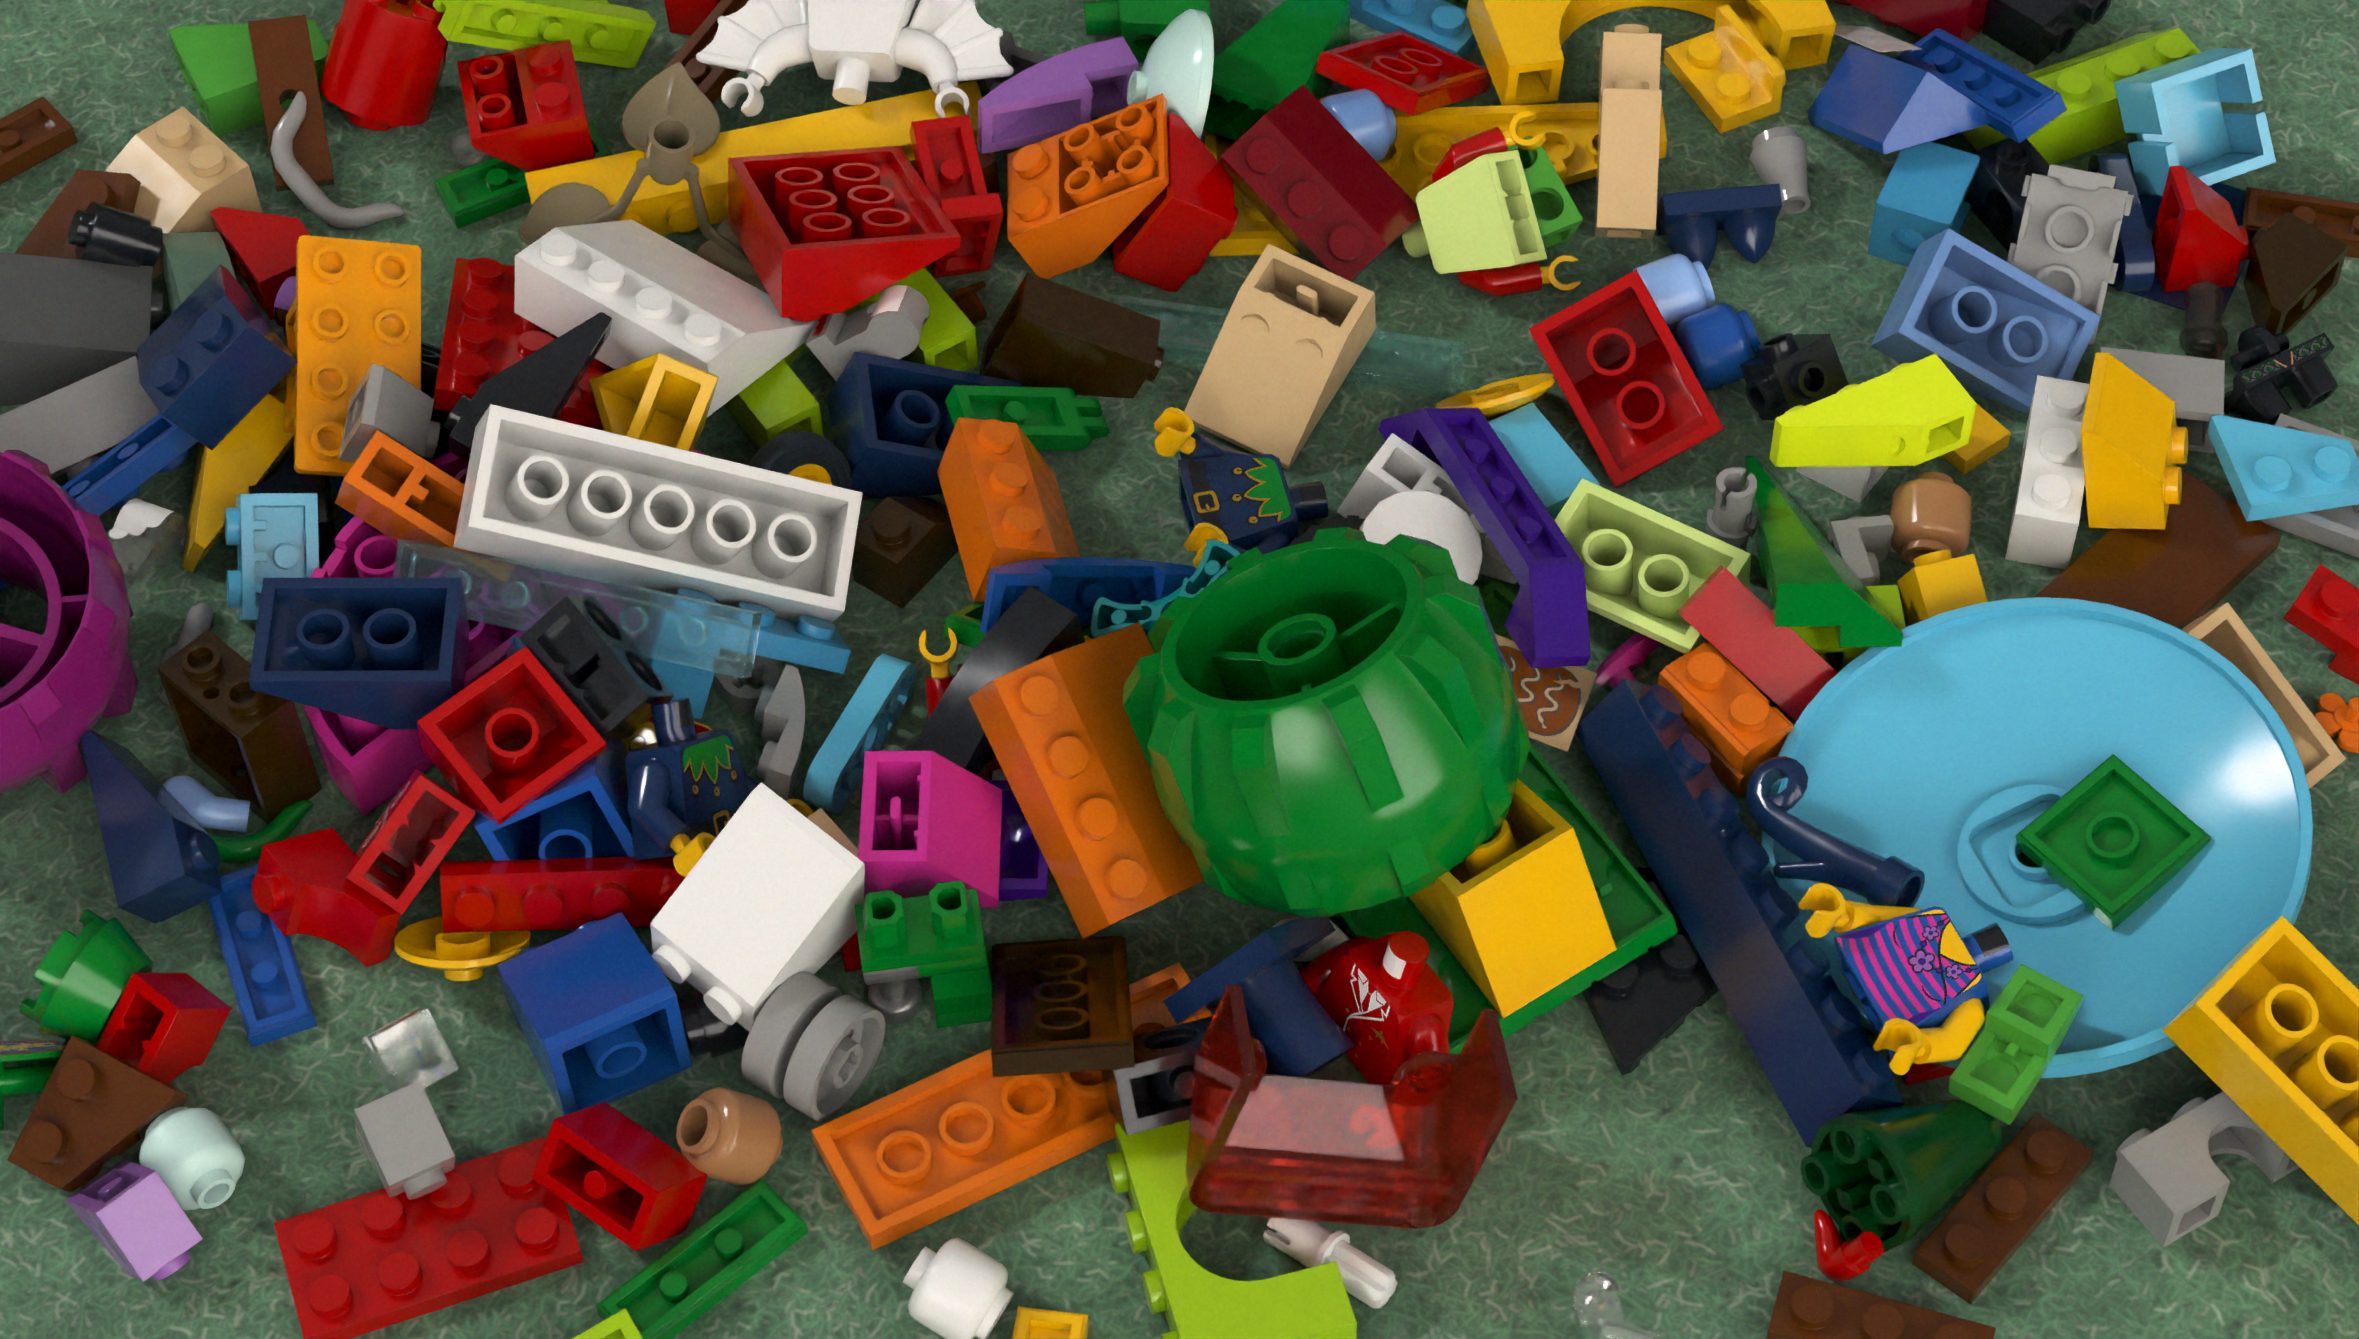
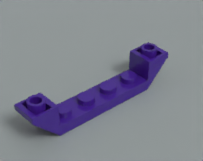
M1424 408L1382 420L1378 430L1385 441L1393 433L1444 468L1521 586L1505 623V628L1530 667L1587 666L1591 653L1584 564L1480 409Z

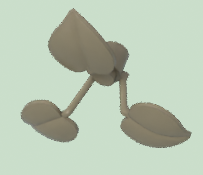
M680 62L666 68L644 84L632 97L624 110L622 117L623 134L628 143L633 148L645 152V156L637 161L636 171L619 201L609 208L606 197L596 188L576 182L563 183L541 194L533 203L525 221L519 227L518 233L521 240L529 246L555 227L617 221L616 218L625 213L645 176L650 175L655 182L662 185H674L685 179L688 182L700 231L708 239V241L699 246L696 255L767 293L728 224V217L720 223L717 231L709 222L698 180L699 167L692 163V158L703 154L716 143L719 137L720 119L711 101L695 85Z

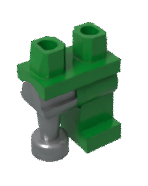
M958 880L937 883L929 891V895L902 898L901 895L896 894L893 890L867 893L864 904L854 905L862 971L865 983L870 985L868 990L869 1006L883 1014L886 1024H902L910 1021L918 1014L922 1007V991L916 978L931 976L937 1028L992 1021V977L977 888L967 890L965 884Z

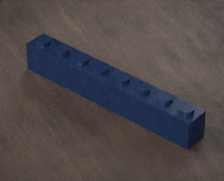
M1624 678L1578 724L1575 732L1805 1146L1812 1148V1141L1821 1125L1845 1113L1903 1106L1905 1102L1892 1081L1894 1073L1890 1069L1888 1061L1872 1048L1870 1041L1860 1026L1862 1022L1860 1012L1841 993L1828 971L1830 969L1828 957L1816 943L1810 940L1798 919L1800 911L1796 902L1785 890L1780 888L1768 867L1770 860L1766 850L1757 840L1750 836L1738 815L1740 807L1737 800L1726 788L1721 786L1709 765L1711 756L1708 750L1698 739L1692 736L1680 714L1683 709L1679 700L1673 693L1661 685L1651 686Z

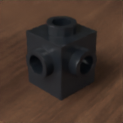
M1792 333L1773 337L1758 346L1759 355L1740 365L1747 383L1745 389L1747 398L1762 420H1775L1776 417L1783 415L1795 406L1809 405L1836 394L1839 390L1849 385L1830 334H1796L1793 336Z

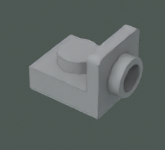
M1889 515L1855 516L1846 520L1831 521L1827 541L1864 586H1879L1880 572L1878 562L1887 561L1894 525Z

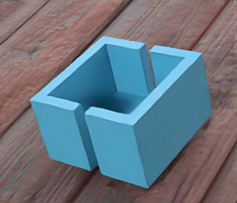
M2212 48L2114 82L2125 133H2136L2137 141L2129 143L2128 148L2139 194L2163 196L2170 166L2182 165L2209 186L2276 162L2265 111H2222L2221 102L2255 103L2263 100L2252 49Z

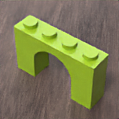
M925 267L891 285L912 287L918 290L929 304L930 314L925 325L922 326L920 340L916 349L902 358L904 361L963 372L979 365L975 326ZM884 290L847 309L844 313L848 316L874 302H878ZM806 342L724 404V407L758 450L773 438L791 431H808L824 437L820 405L790 368L798 354L808 347Z
M1276 1084L1259 1088L1262 1101L1128 1136L1120 1125L1115 1123L1116 1151L1106 1154L1108 1172L1115 1194L1128 1192L1133 1209L1132 1211L1124 1212L1129 1243L1134 1254L1146 1251L1151 1271L1142 1273L1147 1302L1152 1315L1161 1312L1165 1313L1170 1332L1161 1334V1339H1357V1321L1336 1261L1267 1279L1238 1281L1220 1277L1204 1269L1191 1258L1180 1240L1182 1229L1187 1220L1201 1205L1210 1199L1231 1191L1296 1175V1141Z

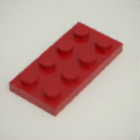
M545 1137L457 1164L455 1169L445 1173L447 1178L446 1184L416 1199L409 1200L405 1192L389 1198L385 1188L275 1222L274 1227L303 1338L350 1339L583 1263L584 1260L566 1202L532 1178L546 1141Z

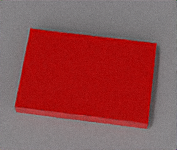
M1401 30L1322 52L1315 69L1316 73L1351 89H1369L1377 94L1384 104L1411 116L1486 93L1492 81L1487 68Z

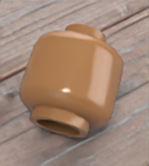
M1924 472L1917 475L1916 479L1899 485L1891 497L1889 516H1891L1894 525L1890 544L1891 548L1900 554L1901 559L1906 564L1915 566L1913 561L1915 558L1935 551L1951 550L1953 558L1961 556L1967 549L1970 539L1973 512L1971 496L1961 486L1954 484L1950 476L1939 472Z
M725 1087L708 1089L691 1101L681 1113L677 1124L676 1137L682 1155L696 1169L706 1173L709 1178L737 1186L752 1184L765 1175L777 1161L783 1144L779 1116L771 1103Z

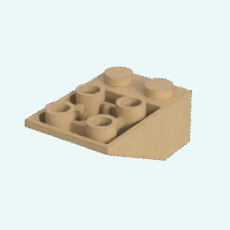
M1268 243L1234 299L1184 412L1190 416L1195 426L1256 455L1272 454L1280 459L1283 468L1289 470L1376 329L1375 292Z

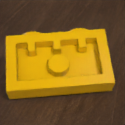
M1728 4L1716 8L1713 31L1665 48L1663 63L1720 133L1780 112L1782 91L1786 85L1784 67L1776 56H1771L1757 40L1751 25L1745 20L1742 21Z

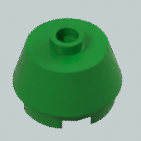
M87 909L82 912L79 920L83 923L84 927L79 935L76 936L65 929L42 960L33 978L40 981V985L43 988L36 1002L29 997L21 1002L20 1013L38 1023L41 1034L69 1040L71 1036H75L97 1045L132 974L151 973L153 962L117 918L107 921Z

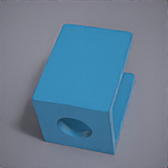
M1931 141L1902 149L1875 205L1868 255L1909 266L1921 242L1947 228L1960 234L1971 209L1970 203L1963 200L1978 169L1980 157L1976 154Z

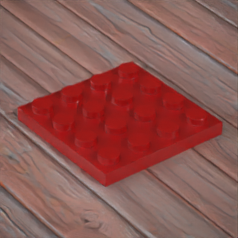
M456 258L433 409L452 411L462 395L472 399L483 382L558 338L514 313L515 266L500 264L489 258H475L472 260ZM594 359L557 420L604 430L589 379L615 369Z

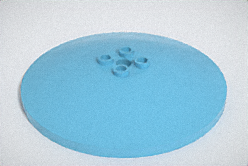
M2017 598L1969 605L1935 615L1902 629V646L1871 647L1848 663L1825 684L1806 706L1794 724V729L1789 732L1778 757L1787 756L1796 759L1804 766L1808 775L1807 789L1803 797L1793 808L1786 812L1818 829L1884 858L1896 856L1923 871L1925 875L1924 887L1913 908L1924 910L1936 906L1945 909L1961 938L1990 924L1997 923L2008 940L2014 958L2012 961L1983 974L1988 986L1990 1007L2020 964L2084 995L2081 1007L2041 1078H2063L2102 1072L2138 1062L2172 1048L2176 1044L2162 1030L2251 940L2282 915L2293 926L2295 925L2304 902L2310 877L2313 846L2311 795L2302 761L2292 737L2278 713L2257 686L2232 662L2199 639L2175 626L2143 613L2110 604L2068 598ZM2112 754L2117 756L2211 836V841L2113 931L2086 909L2084 903L2070 890L2064 889L2052 879L2046 869L2043 867L2031 868L2020 863L2017 858L2022 851L2016 846L2015 836ZM1778 779L1772 785L1769 795L1774 796L1781 793L1787 787L1789 779ZM1762 830V846L1769 856L1770 862L1768 867L1773 876V868L1778 863L1804 861L1786 850ZM1775 877L1780 888L1785 890L1794 899L1797 906L1812 885L1821 883L1810 880ZM1833 886L1842 893L1845 900L1869 904L1865 897ZM1799 908L1800 914L1798 919L1808 934L1805 924L1814 911ZM1833 928L1822 938H1814L1808 934L1810 940L1816 943L1830 961V969L1828 971L1839 990L1860 1012L1862 1018L1860 1025L1877 1035L1839 969L1834 936L1839 934ZM1985 1021L1962 1057L1953 1061L1936 1063L1956 1069L1985 1028Z

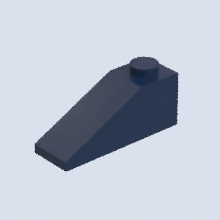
M91 730L86 732L80 740L118 907L152 923H159L222 893L223 890L217 869L220 865V854L209 834L129 749Z

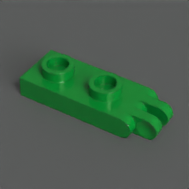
M954 385L945 399L954 427L958 417L982 420L995 419L1002 422L1017 423L1037 450L1078 451L1088 447L1094 439L1107 437L1110 432L1106 420L1101 417L1103 411L1099 400L1096 398H1077L1074 390L1071 388Z

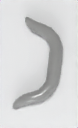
M302 91L297 92L290 107L273 131L270 149L275 168L289 188L319 220L335 228L359 229L383 220L402 216L404 214L403 209L395 204L377 202L352 209L336 205L297 162L293 153V139L305 119L307 107L306 96Z

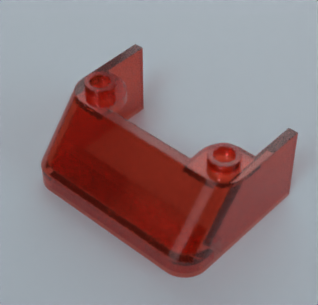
M1227 984L1195 1056L1186 1161L1189 1197L1197 1208L1206 1212L1412 1229L1434 1227L1449 1220L1459 1209L1518 1099L1497 1011L1482 1010L1460 1054L1440 1053L1437 1051L1419 1052L1410 1057L1397 1069L1390 1085L1264 1074L1267 1068L1264 1046L1259 1040L1250 1035L1241 985Z

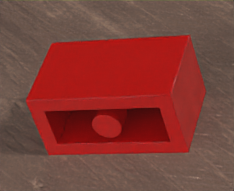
M603 1102L553 1120L532 1178L629 1247L638 1251L679 1235L688 1228L708 1175L696 1169L684 1155L608 1103Z

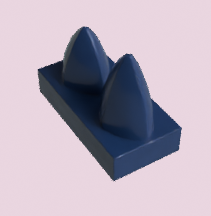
M1767 184L1664 193L1657 208L1656 227L1658 235L1667 236L1670 248L1674 254L1685 255L1692 263L1700 261L1707 271L1714 258L1718 230H1725L1727 238L1733 247L1743 257L1755 264L1766 254L1775 234L1776 219L1782 208L1780 185Z

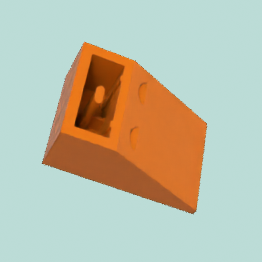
M1160 94L1142 102L1131 104L1124 109L1086 124H1080L1073 129L1037 143L1026 145L1008 154L1007 239L1037 276L1049 279L1094 262L1169 185L1167 101L1165 96Z

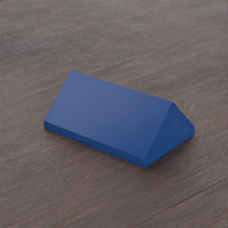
M1853 43L1849 45L1807 112L1808 119L1812 125L1881 154H1888L1990 124L1985 109L1929 71Z

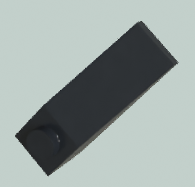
M603 312L598 313L483 382L472 399L462 395L453 407L444 425L445 428L452 431L449 435L448 451L469 463L475 427L490 404L557 420L608 338L612 318Z

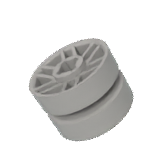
M810 972L796 973L774 991L755 1019L743 1049L741 1061L742 1075L747 1082L776 1098H784L789 1106L818 1122H827L839 1115L870 1076L884 1040V1016L880 1011L851 995H842L837 987Z

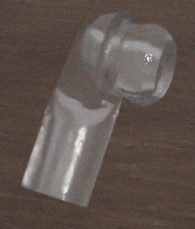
M1597 1270L1588 1273L1577 1281L1573 1290L1572 1304L1586 1339H1660V1331L1626 1319L1617 1294L1619 1286L1612 1275Z

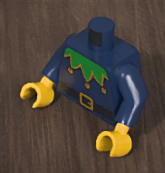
M1170 407L1165 409L1153 424L1154 429L1160 432L1154 441L1157 452L1161 456L1172 457L1180 451L1181 459L1178 460L1179 499L1190 533L1183 546L1187 551L1195 552L1196 556L1193 559V565L1196 569L1202 560L1208 540L1222 541L1236 549L1240 554L1257 547L1263 555L1290 546L1294 538L1298 537L1299 522L1328 517V503L1323 483L1318 481L1288 487L1278 457L1272 454L1252 455L1221 447L1201 434L1195 433V427L1190 416L1178 408Z
M689 697L662 701L650 705L657 742L628 751L625 758L628 788L627 811L631 819L635 860L674 856L673 863L675 869L684 877L693 869L749 794L759 785L742 768L732 734L729 731L721 729L696 733ZM798 799L786 801L806 818L813 814L811 808Z

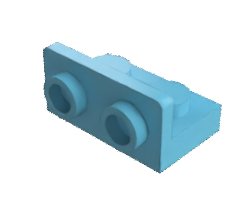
M317 493L239 494L236 496V507L225 508L226 545H237L238 570H227L226 573L227 607L239 608V620H258L264 578H310L316 567L319 568Z

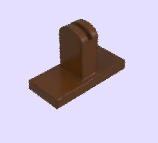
M984 281L957 289L949 295L973 324L984 320L987 315V311L976 295V292L986 286Z

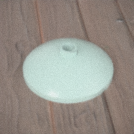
M1188 9L1174 18L1151 45L1141 71L1134 70L1132 72L1127 89L1128 105L1163 94L1167 101V116L1169 113L1180 116L1199 139L1201 138L1207 115L1214 65L1213 29L1206 12Z

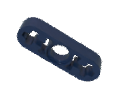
M2124 153L2093 154L2089 161L2088 171L2116 176L2113 189L2128 191L2129 195H2134L2130 215H2123L2113 263H2118L2114 287L2117 292L2149 291L2152 288L2155 274L2154 250L2128 159Z

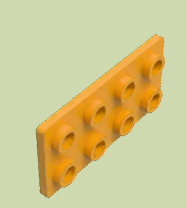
M310 235L299 237L296 246V297L286 315L285 346L298 363L285 375L284 432L294 433V470L297 473L343 477L347 475L354 463L338 460L348 402L371 364L385 366L421 390V248L419 246Z

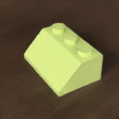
M1583 478L1554 520L1584 564L1587 609L1684 654L1704 642H1709L1677 612L1709 576L1722 564L1749 589L1750 553Z

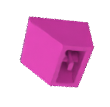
M865 751L858 859L865 863L864 900L867 893L893 890L896 894L901 895L902 898L929 895V891L937 883L961 880L967 890L977 888L980 908L999 907L1002 789L933 751Z

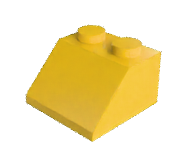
M2095 353L2080 431L2089 528L2165 530L2169 504H2180L2182 471L2181 467H2176V464L2187 463L2188 429L2187 427H2177L2175 401L2111 354Z

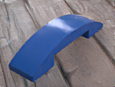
M1101 557L1047 558L1002 565L990 569L980 631L986 635L1004 612L1030 586L1078 615L1081 626H1091L1094 605L1100 597H1105L1122 604H1141L1142 600L1153 602L1168 596L1180 588L1185 577L1189 579L1196 568L1194 566L1157 561Z

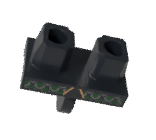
M2253 326L2241 332L2238 338L2239 352L2230 357L2232 368L2240 373L2236 374L2233 378V390L2224 394V412L2226 415L2240 408L2244 416L2250 421L2275 425L2280 413L2288 415L2292 410V407L2279 390L2286 386H2289L2304 409H2309L2326 401L2338 387L2329 367L2324 362L2326 357L2335 348L2325 333L2320 334L2289 349V339L2284 333L2272 336L2262 326Z

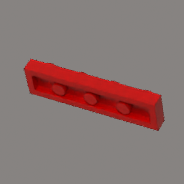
M674 856L635 860V857L441 862L440 890L443 933L578 929L587 922L603 920L620 912L623 913L631 927H650V923L686 877L681 876L676 871L673 863Z

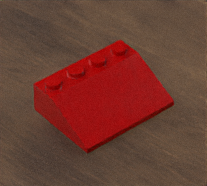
M900 146L728 158V224L781 318L788 317L794 321L810 322L820 319L823 314L842 313L960 248V234Z

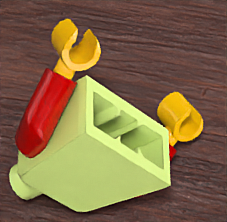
M1530 111L1519 112L1511 120L1509 129L1501 131L1498 127H1495L1451 146L1432 173V184L1417 193L1416 204L1421 220L1416 221L1402 234L1403 244L1409 255L1419 258L1430 254L1433 267L1438 274L1456 272L1457 278L1462 285L1496 297L1540 291L1543 284L1551 283L1560 290L1569 291L1581 283V280L1562 283L1555 276V268L1560 262L1579 261L1573 255L1563 254L1557 256L1550 266L1540 267L1538 261L1547 259L1519 151H1508V147L1513 145L1527 151L1536 150L1542 146L1546 139L1545 133L1536 135L1529 140L1521 139L1517 134L1519 127L1523 123L1531 122L1538 118L1535 113Z

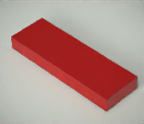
M1722 564L1677 610L1691 626L1795 722L1825 684L1838 673L1790 627H1775L1772 611Z

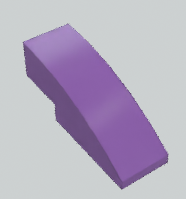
M1124 37L1088 44L1055 55L1023 70L978 101L977 148L981 155L1034 144L1073 129L1080 124L1091 122L1093 117L1109 115L1129 106L1127 103L1128 84L1132 72L1139 70V62Z

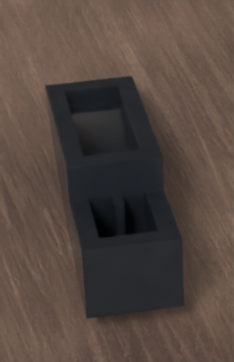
M1030 586L1004 612L972 651L932 712L912 751H933L977 775L996 756L968 698L998 677L1056 652L1086 642L1078 615Z

